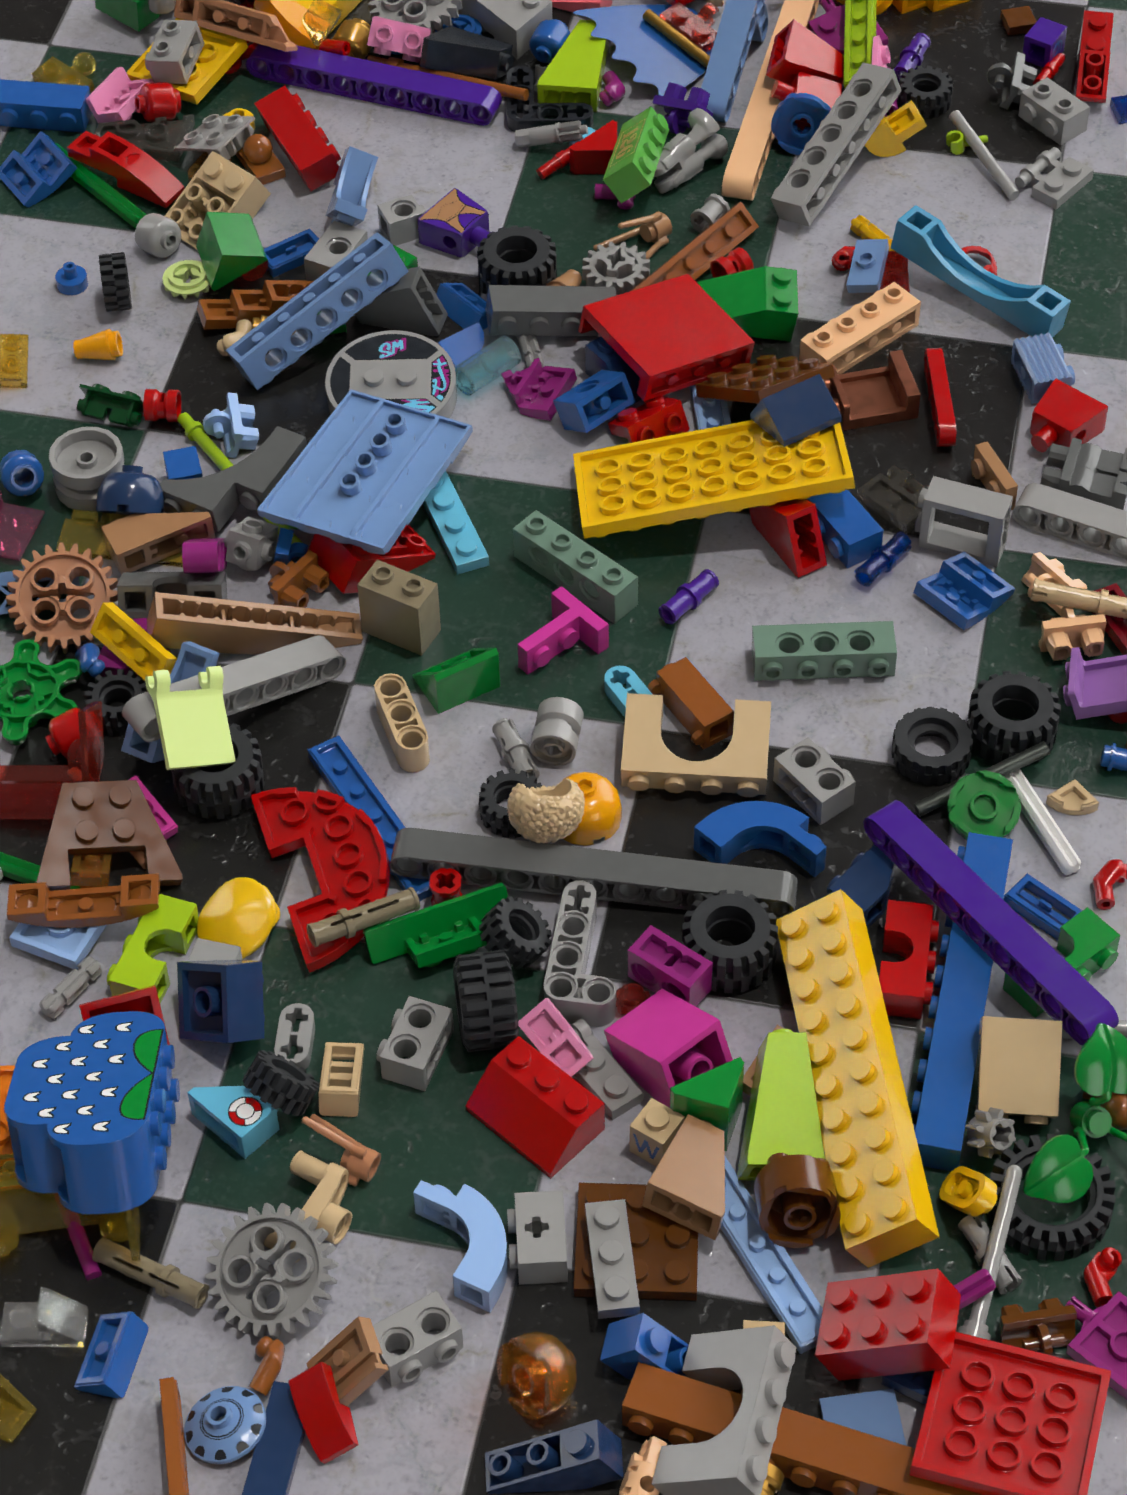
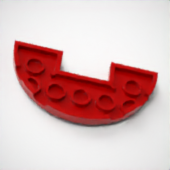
M297 787L277 788L251 795V799L271 857L274 858L306 846L322 891L320 895L287 906L306 966L310 973L328 965L348 952L363 938L364 929L357 931L356 935L349 939L343 936L315 948L308 937L307 924L337 914V910L342 908L351 910L386 897L390 881L387 850L371 818L362 809L358 810L345 802L342 796L320 789L316 793L298 791Z

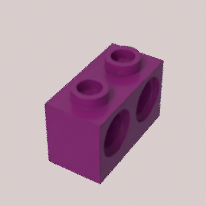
M652 925L628 949V977L654 993L664 989L696 1007L712 989L713 962Z

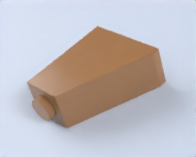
M688 1114L649 1179L642 1206L716 1240L725 1213L724 1131L708 1121L700 1120Z

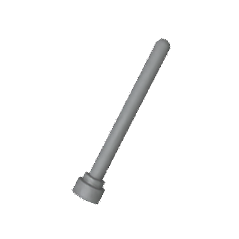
M1011 1165L1006 1170L982 1269L989 1271L995 1283L1022 1178V1169L1018 1165ZM993 1291L973 1302L969 1320H965L963 1326L958 1327L957 1332L990 1340L989 1327L985 1323Z

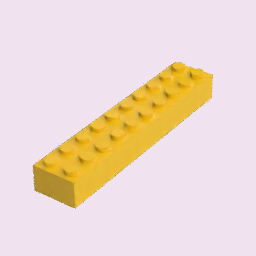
M840 889L777 919L776 925L778 926V936L799 1032L807 1033L823 1148L835 1180L841 1211L839 1223L844 1247L847 1252L869 1268L940 1237L863 909Z

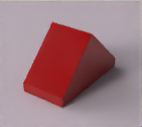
M610 121L570 147V172L573 174H605L617 141L616 121Z

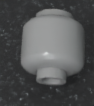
M150 213L140 219L137 224L135 241L144 252L155 257L165 258L172 255L180 245L181 230L172 219L161 214Z

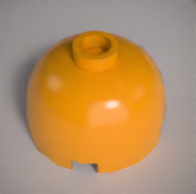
M579 772L566 777L578 783V786L584 793L585 806L581 823L564 840L571 844L588 846L594 845V840L601 839L604 836L605 840L611 838L619 829L622 819V805L618 790L607 778L597 773Z

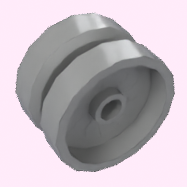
M80 427L67 431L55 440L50 447L49 462L53 473L55 491L59 500L68 508L78 511H96L97 494L103 479L110 473L122 472V465H124L123 448L117 436L109 430L99 427Z

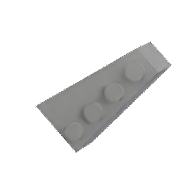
M462 0L463 8L458 10L460 15H468L477 19L482 26L483 33L487 31L494 36L495 40L512 44V55L516 59H519L530 49L529 40L539 23L544 20L553 19L551 0Z

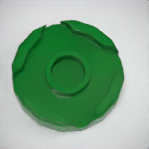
M987 770L976 771V773L960 778L951 789L947 803L948 818L951 825L966 840L968 839L969 832L1001 838L1007 837L1017 825L1022 808L1019 795L1012 782L999 773Z

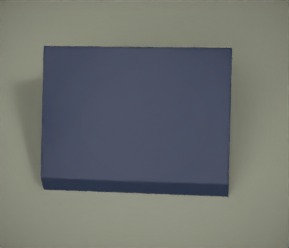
M820 374L763 398L750 413L751 420L784 447L842 422V416Z

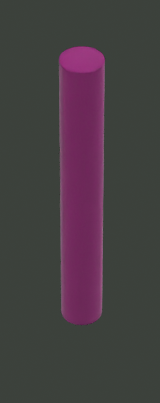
M53 1193L86 1280L89 1281L102 1276L98 1263L93 1261V1250L79 1214L65 1208L59 1200L58 1193Z

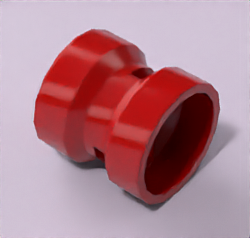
M740 247L730 251L727 257H718L710 263V271L713 278L754 269L751 257L747 251Z
M146 389L143 400L145 421H157L159 418H165L168 422H178L177 419L182 410L180 390H168L166 393H162L157 389Z

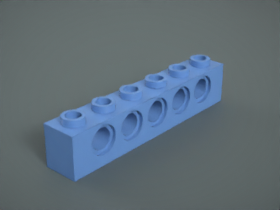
M377 232L226 349V352L242 376L258 390L263 385L270 383L286 367L297 362L300 356L313 346L320 344L337 327L347 323L350 317L364 306L371 304L378 295L395 285L409 271L392 243Z

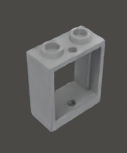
M933 476L928 489L922 488L918 499L917 507L922 509L915 526V531L920 532L919 547L953 556L965 551L980 563L997 567L1007 544L1013 496ZM935 509L989 522L988 535L934 521Z

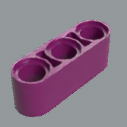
M225 538L189 539L184 541L182 545L184 573H210L225 570L227 568Z

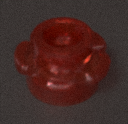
M625 984L616 990L618 1013L621 1016L626 1015L650 998V993L644 991V988L638 984Z

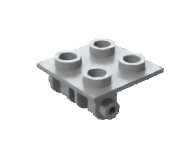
M239 114L231 116L209 115L203 119V124L196 130L184 136V140L175 147V150L206 151L208 156L214 151L229 160L236 152L241 150L245 140L254 134V129L249 124L255 120V117L240 116Z

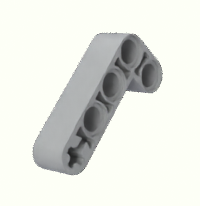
M579 880L565 886L562 893L544 979V999L549 998L568 1023H575L583 1019L589 1026H605L610 1024L616 1016V987L608 978L586 974L597 918L596 890L589 882Z

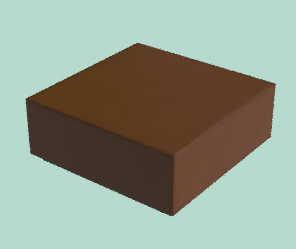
M1029 6L1001 10L1000 19L1009 36L1026 34L1037 22Z

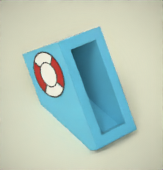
M245 1086L193 1087L187 1092L192 1115L244 1159L280 1130L277 1116L278 1110L272 1108V1104L262 1102L260 1100L261 1097L254 1096L250 1092L251 1089Z

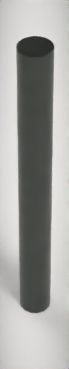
M1043 741L985 770L1006 776L1049 755L1050 750ZM954 785L914 803L917 814L921 817L946 805Z

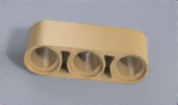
M398 674L382 675L374 684L376 709L396 760L401 769L413 773L424 770L430 761L428 734L406 681Z

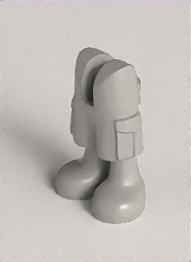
M696 108L690 112L688 122L692 130L688 135L679 133L662 148L663 150L654 177H657L654 184L659 193H666L677 188L681 183L690 180L703 170L704 161L709 158L719 160L728 153L726 138L716 133L720 129L718 123L703 109ZM701 142V148L695 152L696 145Z

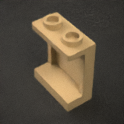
M982 1016L979 1026L981 1040L976 1110L988 1112L990 1107L1002 1109L1004 1112L1003 1118L1008 1119L1009 1115L1024 1116V1124L1048 1125V1118L1058 1117L1062 1021Z

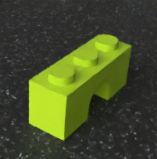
M159 894V908L138 917V925L133 935L129 934L124 941L123 953L118 963L112 964L109 969L107 985L110 986L112 996L155 985L159 1002L161 1003L170 986L166 962L153 958L159 953L166 951L186 955L197 934L199 918L197 904Z

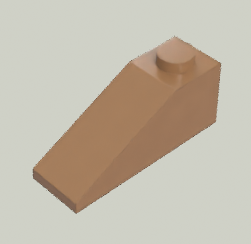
M209 512L131 514L101 527L106 548L121 575L123 572L136 571L182 552L183 542L189 539L215 538L212 518Z

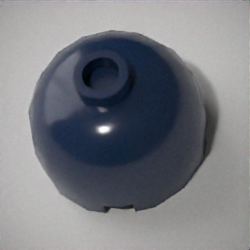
M122 465V472L110 473L100 484L97 494L96 511L128 515L164 513L163 490L154 476L142 473V466Z

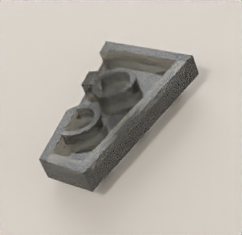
M194 114L183 115V120L167 121V117L155 118L154 123L139 124L136 120L98 123L94 134L102 137L109 131L134 144L156 160L179 162L183 151H176L175 147L184 140V136L192 131L195 125Z

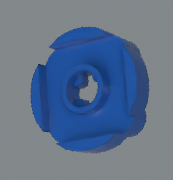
M791 93L787 95L776 107L771 123L772 132L781 148L791 154L800 155L806 143L811 140L819 128L821 121L830 112V106L812 94ZM805 118L811 126L805 127L803 131L798 130V124L794 122L796 119Z

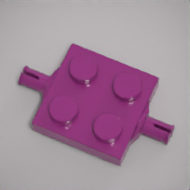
M819 0V4L826 13L809 21V30L844 55L845 4L836 6L832 0ZM876 21V36H880L883 46H888V37Z
M1118 1291L1107 1304L1091 1310L1073 1296L1071 1301L1069 1300L1065 1306L1074 1305L1077 1312V1320L1083 1325L1081 1331L1068 1344L1066 1354L1079 1363L1111 1370L1109 1387L1127 1400V1297Z

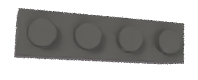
M489 285L485 307L489 335L598 336L596 330L582 334L578 331L583 306L616 296L615 287Z

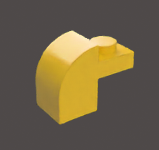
M909 101L887 117H883L865 144L869 152L879 157H890L906 151L902 142L927 126L913 101Z

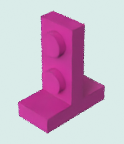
M561 586L551 593L552 617L555 619L518 643V667L528 675L537 668L545 666L563 650L574 646L579 639L597 654H600L609 647V624Z

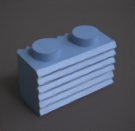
M1047 332L1045 335L1041 333L1039 336L1034 335L1027 338L1022 337L1020 340L1016 338L1013 341L1011 363L1020 378V382H1022V386H1024V391L1026 390L1031 404L1039 403L1055 379L1069 386L1074 385V370L1071 365L1066 366L1063 348L1061 344H1055L1050 333Z

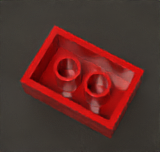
M939 1268L829 1282L826 1289L815 1356L838 1381L950 1369L961 1294Z

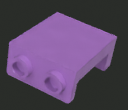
M1079 647L1071 648L1070 662L1065 664L1068 685L1063 686V694L1066 705L1072 706L1076 720L1127 712V655L1084 661Z

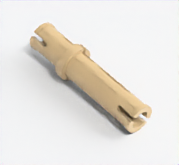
M1037 578L1034 580L1031 601L1035 600L1094 612L1096 615L1104 614L1127 619L1126 597L1111 595L1108 592L1109 590L1104 589L1097 592L1042 581Z

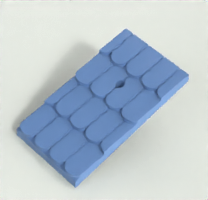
M350 389L258 507V515L276 524H287L297 527L305 533L323 535L337 543L352 544L361 547L367 552L385 555V553L390 551L404 527L409 525L429 492L435 488L450 463L454 462L473 432L472 425Z

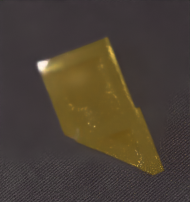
M313 0L302 18V24L311 41L316 46H319L340 19L342 12L341 9L323 0Z

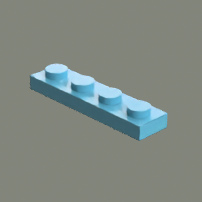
M445 471L435 488L429 492L422 504L458 575L489 566V556Z

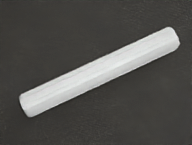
M1021 769L1004 776L1016 788L1021 802V811L1061 872L1065 875L1076 873L1080 869V858Z

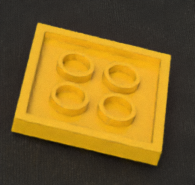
M199 26L204 46L187 84H171L174 89H178L181 100L197 105L248 48L246 40ZM153 43L126 72L131 81L152 78L150 71L146 69L145 57L150 52Z

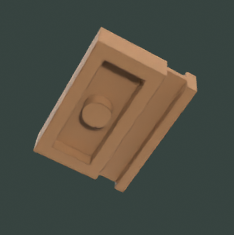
M360 1316L354 1319L306 1363L308 1369L320 1362L331 1366L339 1402L345 1406L351 1404L388 1371L387 1364H382L380 1356L383 1353L371 1319Z

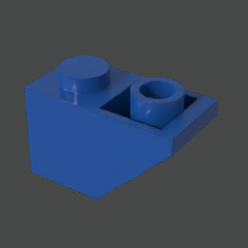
M641 1313L609 1323L600 1361L628 1380H632L638 1362L687 1377L682 1372L689 1344L646 1314Z

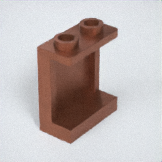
M902 350L889 352L888 366L837 374L833 364L835 377L824 380L842 416V422H840L842 431L918 418L920 392Z

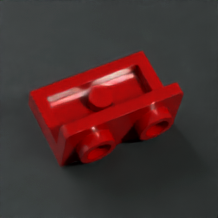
M663 395L644 401L645 404L637 408L622 410L618 413V418L608 422L611 435L627 438L629 443L685 433L690 429L681 400Z

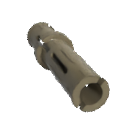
M409 887L401 892L377 899L351 910L346 908L337 910V914L307 924V934L315 948L343 936L349 939L354 937L357 931L419 910L420 901L414 888Z
M106 1237L101 1238L94 1248L93 1261L102 1263L128 1277L155 1288L156 1294L164 1298L170 1295L191 1305L195 1309H200L208 1297L209 1285L181 1274L180 1269L172 1264L164 1266L114 1243Z

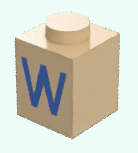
M651 1098L630 1125L629 1151L657 1167L683 1124L685 1116Z

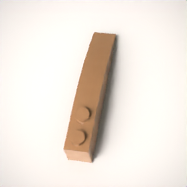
M159 592L154 593L146 620L147 633L164 648L181 649L183 642L191 641L219 653L262 654L317 635L324 636L335 648L361 644L363 640L360 613Z

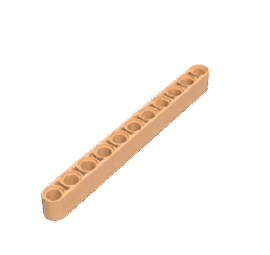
M784 0L724 173L722 196L753 201L775 137L771 129L773 114L778 104L782 102L770 96L776 80L766 75L774 39L793 19L809 30L808 22L815 18L819 0Z

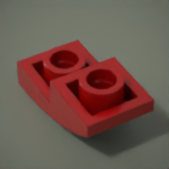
M320 1362L288 1380L300 1421L320 1462L326 1464L359 1445L350 1408L339 1402L330 1365Z

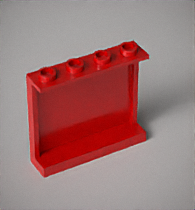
M689 274L584 305L578 330L581 334L596 330L640 377L637 394L643 401L706 381L709 374L717 372L729 373L735 365L750 363L755 344L748 334Z

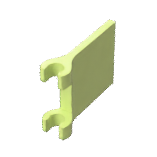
M221 666L206 667V672L198 673L199 684L202 688L199 690L170 692L171 679L168 670L153 671V676L145 677L146 688L154 702L167 770L229 765L236 762L223 699L224 677Z

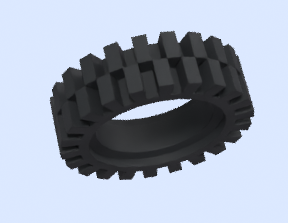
M1047 1134L1046 1142L1055 1137L1056 1134ZM1039 1135L1030 1136L1028 1146L1025 1145L1022 1139L1014 1142L1013 1151L1007 1148L1002 1152L1001 1160L996 1159L990 1179L997 1185V1201L988 1212L990 1222L994 1221L1007 1168L1011 1165H1018L1022 1169V1178L1027 1174L1033 1158L1042 1145H1044L1041 1144ZM1097 1152L1090 1158L1087 1157L1088 1154L1084 1157L1093 1167V1179L1085 1193L1088 1201V1207L1079 1218L1067 1224L1050 1225L1033 1220L1015 1202L1006 1243L1010 1247H1013L1019 1241L1021 1242L1020 1253L1028 1256L1032 1247L1038 1249L1036 1259L1046 1260L1047 1251L1054 1252V1261H1063L1065 1251H1069L1073 1259L1081 1255L1082 1247L1089 1252L1095 1247L1096 1240L1101 1242L1105 1236L1106 1228H1109L1116 1199V1195H1114L1116 1186L1115 1181L1110 1180L1111 1171L1108 1165L1100 1168L1102 1158Z

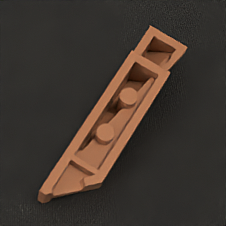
M176 0L174 17L197 21L200 27L285 52L298 50L295 43L289 41L276 15L224 0Z

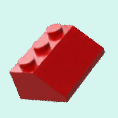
M520 1036L514 1039L490 1061L465 1105L466 1110L550 1179L605 1130V1103Z

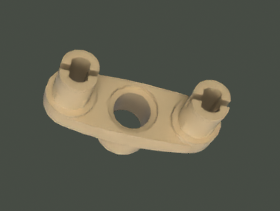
M300 1150L291 1161L290 1171L292 1174L317 1186L302 1208L305 1211L304 1220L309 1216L317 1219L319 1222L315 1230L323 1228L328 1231L329 1235L325 1240L336 1245L345 1237L352 1221L351 1211L340 1206L347 1188L349 1172L346 1168L334 1162L327 1164ZM270 1233L265 1238L263 1246L269 1249L275 1247L278 1239L277 1233ZM295 1241L291 1242L290 1249L296 1246Z

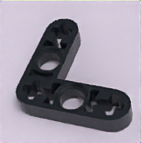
M515 66L508 70L507 85L529 90L527 101H519L507 97V126L511 131L515 132V130L578 120L581 121V125H587L590 128L593 126L594 111L589 104L534 103L533 71L526 66ZM518 80H523V85H517ZM517 113H523V118H517ZM546 116L557 117L555 119H544Z

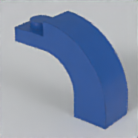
M746 801L728 805L711 813L694 826L693 849L713 863L728 864L745 851L760 848L771 849L786 855L812 876L816 877L825 869L827 846L824 845L818 836L808 833V816L791 807L774 802Z

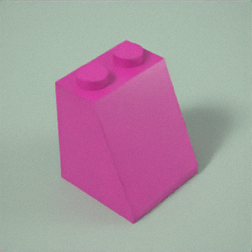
M664 989L659 990L604 1030L614 1059L647 1093L669 1108L671 1087L733 1060L720 1020Z

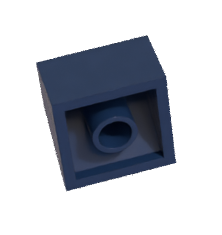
M209 960L177 962L179 1039L233 1043L265 1038L262 961Z

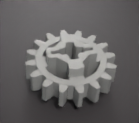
M609 242V247L607 248L599 244L597 245V252L589 250L588 258H583L582 279L586 281V286L615 287L617 295L631 291L650 275V260L646 259L645 251L638 253V246L636 245L626 248V242H622L620 246H615L613 242Z

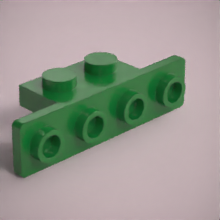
M498 883L365 928L363 934L369 959L373 964L408 953L417 967L421 968L439 965L443 960L459 954L474 953L478 948L487 945L486 941L481 940L480 935L483 932L479 930V925L482 923V918L499 901L508 897L506 886L503 883Z

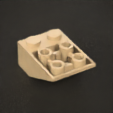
M212 151L166 213L165 217L172 219L178 224L181 230V240L197 250L196 243L207 212L249 214L253 219L271 193L255 176Z

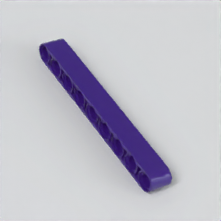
M257 44L246 61V68L249 73L260 79L480 126L488 125L492 121L502 103V96L499 91L488 85L296 45L298 47L297 51L285 52Z
M894 800L864 819V829L870 840L1054 1021H1062V1028L1078 1044L1084 1046L1092 1036L1098 1023H1104L1112 1028L1118 1026L1119 1018L1111 1003L902 802Z

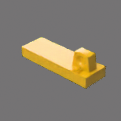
M113 602L102 603L90 633L143 680H145L146 676H153V671L168 670L169 674H171L177 658Z

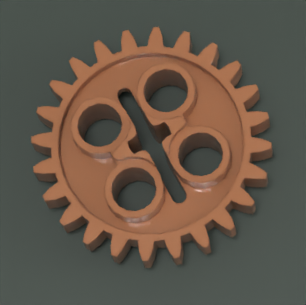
M61 542L58 546V552H53L49 545H45V555L41 556L37 551L33 550L34 561L32 563L25 559L21 560L24 571H12L13 577L18 582L7 583L8 590L14 594L7 595L6 601L8 605L13 606L8 609L9 617L17 618L13 622L15 629L25 628L22 633L24 640L35 636L34 642H37L39 647L44 642H47L49 652L52 653L56 645H61L63 653L67 654L70 644H74L77 650L82 647L81 641L86 640L88 643L94 644V638L90 630L102 603L118 601V593L116 590H113L117 588L118 581L117 578H109L113 574L111 566L102 568L104 563L102 556L91 560L92 552L90 548L81 555L79 554L77 544H74L69 552L65 551V546ZM78 576H85L89 579L83 586H76L71 583ZM45 577L54 580L53 584L49 587L44 588L37 585V582ZM61 594L68 595L66 602H59ZM94 595L93 599H88L87 597ZM34 597L40 598L37 601L32 600ZM81 608L90 611V614L83 619H77L72 616L76 610ZM44 610L55 612V615L49 620H41L37 617Z

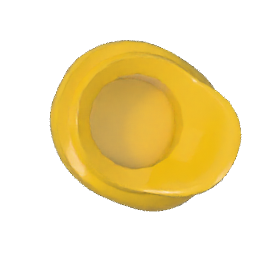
M247 877L231 879L220 886L203 907L197 922L198 938L241 947L242 959L246 958L264 944L272 928L280 919V908L268 888L256 880Z

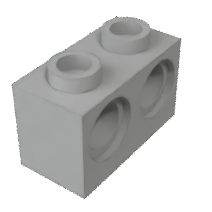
M809 737L775 757L773 781L819 825H822L854 804L856 781L852 774L837 765L831 759L829 753L823 747H818Z
M409 996L403 1009H397L391 1025L392 1032L388 1040L383 1039L377 1051V1061L380 1062L383 1079L426 1091L454 1031L452 1008Z
M437 1290L373 1325L383 1353L380 1356L382 1364H387L388 1371L383 1375L391 1387L401 1382L407 1383L415 1380L422 1374L423 1370L437 1362L451 1360L458 1354L459 1350L464 1348L462 1327ZM432 1329L442 1330V1332L437 1335H430L426 1333ZM396 1349L406 1350V1352L401 1355H393L390 1353Z

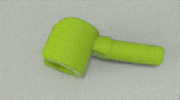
M954 130L947 133L946 143L951 147L953 154L960 155L964 152L965 147L970 146L964 139L962 132ZM987 135L978 136L983 143L988 142Z

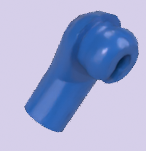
M87 643L76 651L75 658L80 662V669L84 673L88 672L91 677L95 678L101 674L106 666L105 662L98 659L100 654L99 647L93 643Z

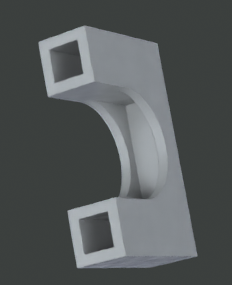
M775 1325L691 1335L682 1372L688 1378L723 1389H743V1397L740 1408L732 1422L715 1437L698 1443L661 1447L652 1480V1485L661 1494L761 1495L764 1480L768 1473V1463L773 1443L777 1436L778 1422L783 1403L786 1399V1390L797 1349Z

